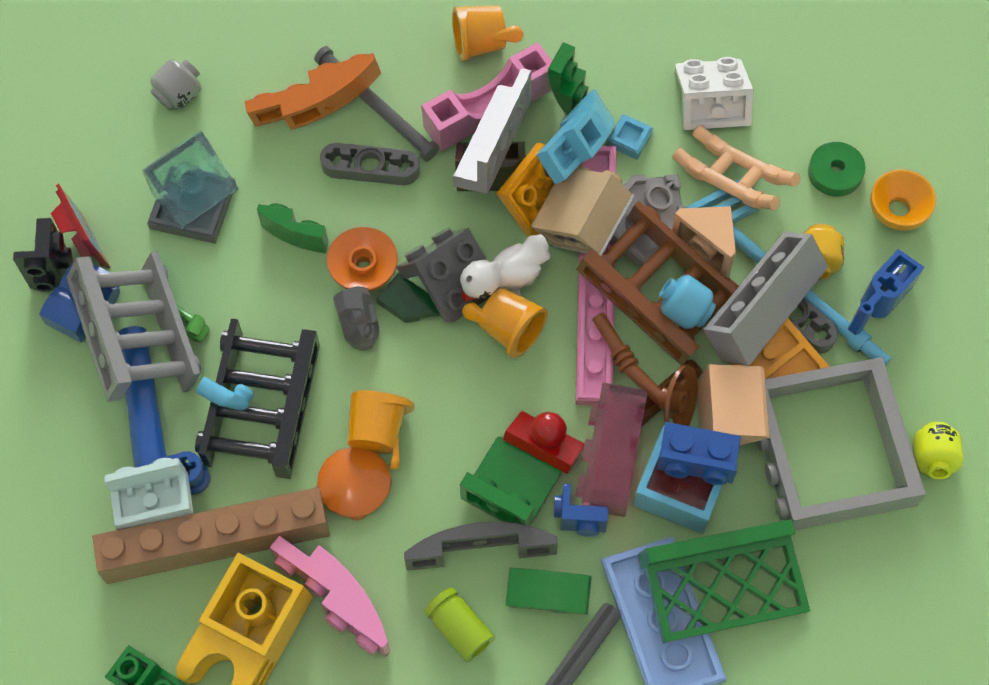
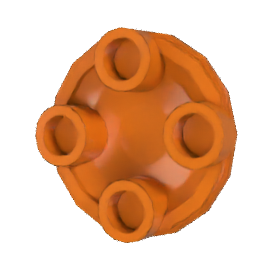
M349 447L336 451L325 460L318 472L317 487L320 488L323 503L330 511L359 521L368 514L373 513L384 503L390 492L392 480L387 464L377 453L368 449Z

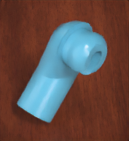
M207 377L201 380L196 390L197 394L218 406L239 411L247 409L250 406L249 401L254 396L253 391L243 384L237 385L234 392Z

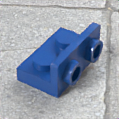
M665 422L657 469L663 470L667 475L675 478H686L690 475L703 478V481L712 485L733 484L737 473V459L741 436Z

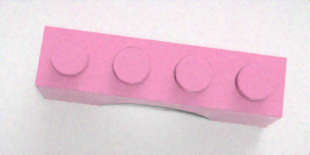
M538 42L511 56L503 70L482 88L466 94H457L449 90L421 105L423 127L439 146L440 151L449 148L475 133L498 85L513 87L521 68L531 70V102L552 91L548 78V67L552 60Z

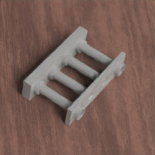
M158 251L149 254L141 270L99 273L97 270H94L90 257H77L66 278L107 402L121 400L132 381L177 376L182 392H189L201 374L200 361L192 351L168 282V270L165 265H162ZM145 284L150 300L109 304L108 301L104 300L101 288ZM155 314L161 331L120 335L118 332H115L111 318ZM166 345L172 361L130 366L128 363H125L121 350Z

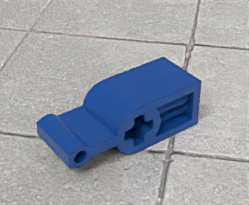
M897 249L873 276L860 300V306L853 316L848 330L854 335L860 334L870 317L885 318L913 288L925 267ZM903 265H907V267L901 273H899Z

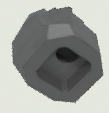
M356 286L342 290L333 299L345 340L354 349L360 351L372 349L379 337V324L368 288Z

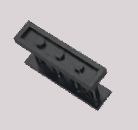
M238 319L230 320L228 331L224 330L220 339V351L223 353L216 383L230 390L231 384H243L249 387L283 391L287 398L285 407H279L278 411L248 407L239 411L218 406L211 402L204 431L198 432L195 442V452L198 453L206 467H212L215 452L267 459L268 463L272 464L276 477L291 479L320 348L316 331L302 329L300 340L289 344L243 337ZM239 351L291 358V362H294L292 374H286V377L235 370ZM223 418L276 425V429H279L277 442H271L270 445L220 438L219 434Z

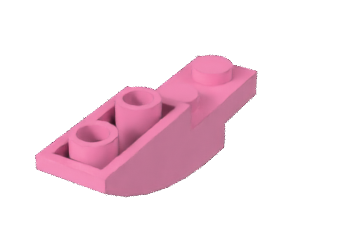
M278 536L270 547L276 559L274 565L290 577L296 573L306 581L303 585L315 596L322 598L326 595L321 605L325 614H327L324 618L325 621L333 628L342 633L345 629H348L357 636L355 642L365 651L372 655L378 651L386 657L390 652V647L382 622L372 602L352 574L320 545L309 557L284 538Z

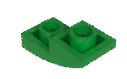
M563 42L548 67V78L557 103L564 113L569 114L575 105L579 104L587 95L589 87L585 85L586 71L578 68V63L574 61L575 47Z
M258 204L257 212L261 226L269 233L296 247L326 254L328 237L325 225H320L312 220L296 222L293 208H288L282 204Z
M510 567L505 606L547 610L554 613L588 615L592 576Z
M129 645L105 675V678L114 685H187Z

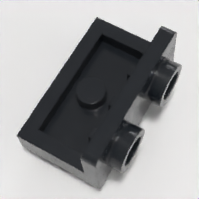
M37 218L34 251L14 252L13 261L30 289L39 292H50L59 286L67 268L73 263L71 248L66 247L64 243L63 233L61 234L57 230L51 218Z

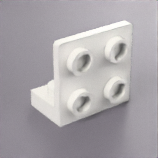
M722 57L717 61L703 62L698 59H690L684 63L675 64V73L682 91V126L684 130H695L699 125L706 129L752 125L753 87L742 60Z

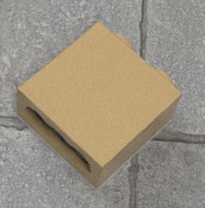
M580 167L575 169L565 181L554 184L531 227L538 234L543 235L546 241L553 247L588 253L592 248L602 256L634 195L622 184V178L614 172L604 170L603 173L594 172L588 168Z

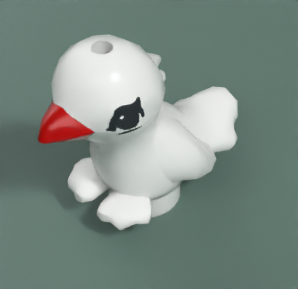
M541 234L531 235L523 245L515 244L502 250L492 262L487 260L472 261L460 276L463 288V301L467 302L478 298H485L502 287L521 296L520 289L531 285L536 277L539 276L541 271L539 265L551 258L545 237Z

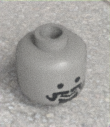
M170 59L151 77L150 83L153 89L150 92L167 109L171 110L173 107L183 109L201 90L200 82L197 80L200 73L187 60L180 63L177 60Z

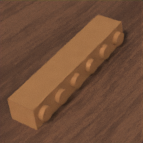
M316 487L92 535L97 572L106 584L227 559L235 557L237 553L245 555L268 550L278 536H281L291 544L328 537L330 536L322 494L320 488Z

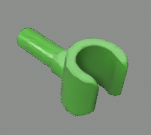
M176 304L181 319L188 324L185 328L187 336L201 343L210 330L208 325L205 324L203 317L197 314L193 316Z

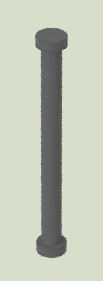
M328 46L319 49L314 57V61L318 65L340 62L333 56V50ZM369 87L359 95L367 105L420 151V157L424 161L431 160L437 154L439 146L434 141L429 142Z

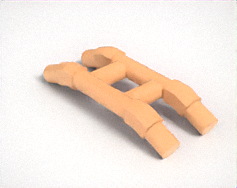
M702 125L697 127L692 136L704 144L705 148L712 154L718 156L717 161L708 168V165L700 162L696 157H692L681 147L672 156V159L685 168L684 170L699 181H705L756 209L776 210L780 204L778 197L767 195L752 188L761 177H763V180L779 186L788 185L795 187L800 182V175L798 173L785 171V169L778 168L772 164L768 165L728 145V142L722 140L716 134L713 135ZM732 163L749 170L738 183L723 175Z

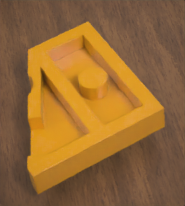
M789 318L785 320L777 333L773 335L757 358L749 365L764 368L765 379L830 367Z

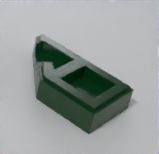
M397 273L376 298L377 304L405 323L420 321L419 319L441 316L428 292L409 279H402L400 273Z

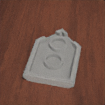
M645 175L631 176L624 186L634 197L609 241L611 245L633 224L627 216L638 201L656 210L661 217V221L671 230L675 213L680 208H685L680 197L679 175H665L664 177L646 178ZM644 233L624 255L641 267L660 247Z

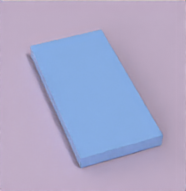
M673 536L602 558L601 565L616 607L621 613L620 618L644 685H719L725 683L727 679L710 634L662 643L645 568H640L637 554L649 547L674 543ZM685 567L679 568L686 573ZM669 570L657 572L660 588L673 596L682 579ZM687 583L678 600L696 611L699 604L692 586ZM663 598L664 606L666 607L668 601ZM676 606L672 607L667 616L671 633L684 630L691 619V616ZM696 621L693 628L701 627L704 625Z

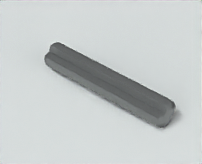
M604 603L545 685H572L620 619L621 613L616 607L609 603Z

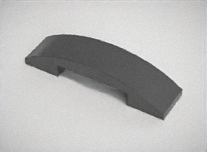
M478 522L465 524L435 533L405 551L406 570L444 567L443 552L518 544L519 559L557 555V536L547 531L518 523Z

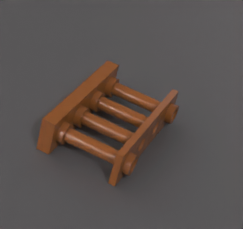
M638 201L627 216L633 223L627 231L602 256L591 248L581 259L576 270L682 366L700 347L695 343L694 336L705 324L700 328L697 326L691 329L678 327L661 312L663 298H660L657 303H651L641 293L640 288L671 257L686 271L683 275L692 276L713 292V303L716 306L711 317L708 319L709 321L739 286L732 279L724 278L664 224L656 210ZM645 233L660 248L631 278H624L614 269V263Z

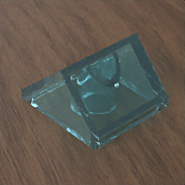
M201 130L142 170L152 195L180 228H184L239 189Z

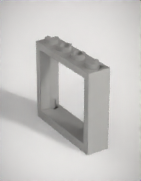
M883 357L765 379L770 438L757 441L759 450L765 451L768 463L765 464V473L769 485H775L778 496L775 499L776 513H779L781 520L792 519L794 530L919 505L926 493ZM864 380L897 489L801 507L770 398Z

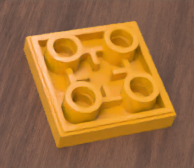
M543 143L535 144L496 193L527 237L538 235L531 225L554 186L553 180L536 156L546 145Z

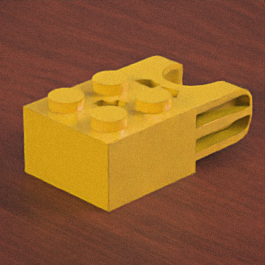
M237 553L198 621L200 625L177 664L176 675L178 679L188 684L200 682L213 665L220 661H231L234 666V676L231 685H265L311 603L313 595L303 585ZM255 605L261 608L260 611L253 614L252 609Z

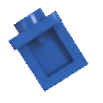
M563 484L562 495H555L554 518H561V530L576 531L577 535L585 537L597 536L599 532L606 533L608 507L570 505L571 484Z

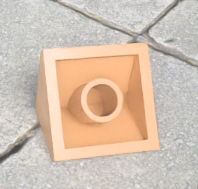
M731 206L680 208L675 213L672 231L724 278H729L736 253Z
M709 364L698 381L699 428L741 436L740 445L770 438L764 368L761 366Z

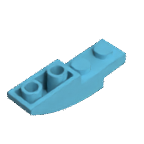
M596 89L590 91L559 124L561 129L536 154L554 184L565 181L581 162L593 158L612 131L614 126L613 116Z

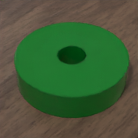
M843 142L825 143L812 154L808 166V176L813 186L820 192L835 197L846 196L853 193L860 186L865 174V161L861 153L849 144ZM831 167H839L842 171L836 172Z

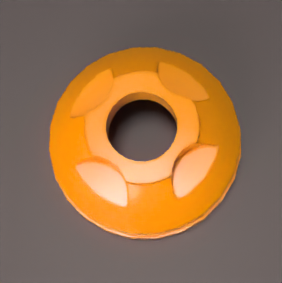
M898 169L889 171L878 178L871 192L870 205L874 215L882 224L895 230L907 231L922 226L930 218L936 205V195L930 182L923 176L910 170ZM896 201L902 202L908 207L909 213L904 216H897L890 211L889 204Z

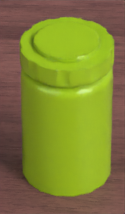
M453 587L435 596L424 610L427 617L432 619L433 624L465 662H470L478 657L495 640V635L466 601L458 596V592Z

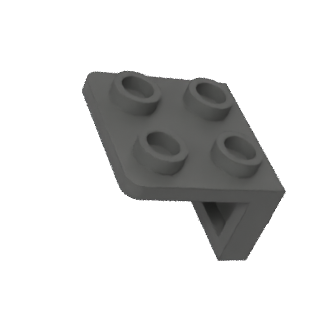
M449 227L431 237L433 240L432 244L426 248L420 245L404 255L407 260L396 267L402 279L419 276L446 323H452L463 316L462 309L469 302L480 305L491 297L489 295L485 298H478L464 302L462 298L463 288L460 276L463 270L472 261L486 260L469 228L451 231Z

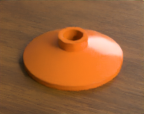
M356 227L343 232L332 242L327 254V266L330 275L337 284L345 289L362 286L367 287L369 291L376 290L392 278L398 264L397 250L393 241L382 231L371 227ZM363 261H366L370 264L365 268L357 267V265Z

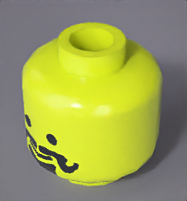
M931 422L918 430L913 437V454L918 471L933 479H945L957 472L963 466L964 461L963 443L959 431L944 422Z

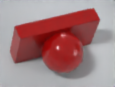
M521 410L507 428L503 437L504 441L566 474L570 472L586 446L585 443L567 435V425L564 419L558 413L549 411L533 417Z

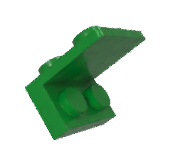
M497 437L475 474L472 475L469 472L465 474L459 484L460 496L462 500L502 522L531 526L561 476V470L504 441L502 437Z

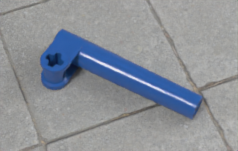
M130 326L121 329L118 333L125 335L147 331L144 327ZM149 347L121 350L125 363H128L130 366L152 364ZM154 379L132 381L125 393L134 467L152 464L160 458H178L188 473L191 495L203 492L210 483L211 475L195 453L184 451L166 456Z

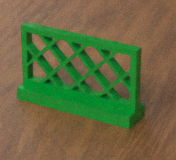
M792 519L649 547L638 553L640 568H645L662 643L810 612L791 538L795 534ZM783 548L786 564L781 573L763 562L770 549ZM762 551L758 558L751 554ZM741 555L754 564L745 580L727 569L735 556ZM725 558H726V560L724 561L723 565H721V564H719L718 562H716V560H721V559H725ZM706 563L718 571L709 588L691 577L698 564ZM690 566L686 573L679 569L681 567ZM759 568L777 579L768 595L750 584ZM669 570L682 579L673 596L660 588L657 572ZM788 572H789V575H790V579H788V578L786 577V575H787ZM723 575L741 587L732 603L714 592ZM687 583L705 594L696 611L678 600ZM782 583L794 591L797 606L785 608L773 600ZM746 591L763 601L756 615L750 616L737 607ZM663 598L668 601L666 607L664 606ZM710 598L728 609L720 623L714 624L700 615ZM676 606L691 616V619L684 630L671 633L667 616L672 607ZM769 606L776 610L765 613ZM733 613L740 617L739 619L729 620ZM696 621L704 625L701 627L693 628Z

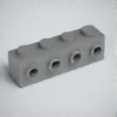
M783 232L703 329L721 361L749 366L828 268L812 234Z

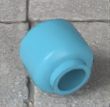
M683 275L676 281L670 278L659 293V296L663 298L661 312L684 329H691L695 326L698 328L702 327L711 317L716 306L713 303V292L690 275Z

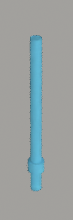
M733 226L735 246L758 264L766 252ZM809 290L804 298L836 325L838 332L847 339L846 343L857 353L862 351L870 359L883 357L885 366L890 362L892 357L871 341L872 336L863 329L860 334L854 335L848 330L850 322L813 291Z

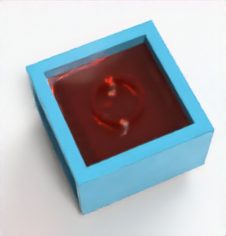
M663 426L637 488L633 506L704 534L722 485H712L703 481V478L690 475L686 478H675L667 475L663 470H658L657 466L665 427Z

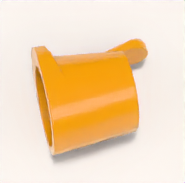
M499 5L453 7V35L458 56L462 61L505 49L506 42L517 43L523 38V31L519 26L513 25L506 28L503 12Z
M503 287L491 295L482 309L473 302L464 305L462 309L463 316L466 319L478 322L479 327L507 349L506 354L514 359L523 355L534 344L542 332L548 316L547 309Z
M372 390L354 391L350 399L347 444L354 448L368 449L378 454L392 453L389 469H398L400 466L399 433L404 415L414 410V403L407 398L390 393Z

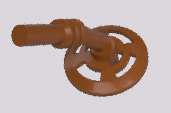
M605 313L596 315L592 321L612 352L610 357L612 360H615L614 363L619 367L620 373H625L655 404L659 405L660 409H664V422H669V418H671L674 424L689 426L697 401L698 382L695 369L690 365H682L674 374L668 388L664 387L661 389L637 366L639 364L638 359L634 358L635 355L630 351V346L623 344ZM682 374L684 379L681 382H677L678 377Z

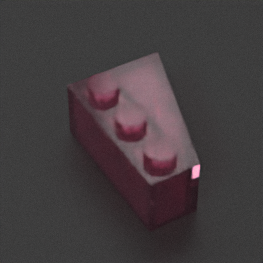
M602 383L599 405L592 403L588 425L595 426L593 439L585 440L582 461L588 462L586 476L579 474L575 497L582 498L581 505L608 507V514L625 517L648 390Z

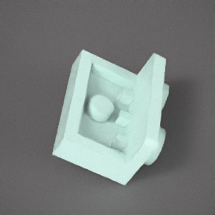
M160 458L149 465L137 468L123 467L116 470L115 473L104 476V483L111 492L114 526L117 530L193 514L188 473L178 458Z

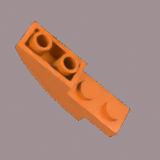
M374 53L356 54L349 60L321 64L316 69L308 71L310 80L308 84H294L286 90L276 93L258 94L254 99L244 101L247 114L255 127L284 119L290 130L320 120L357 98L381 75V70Z

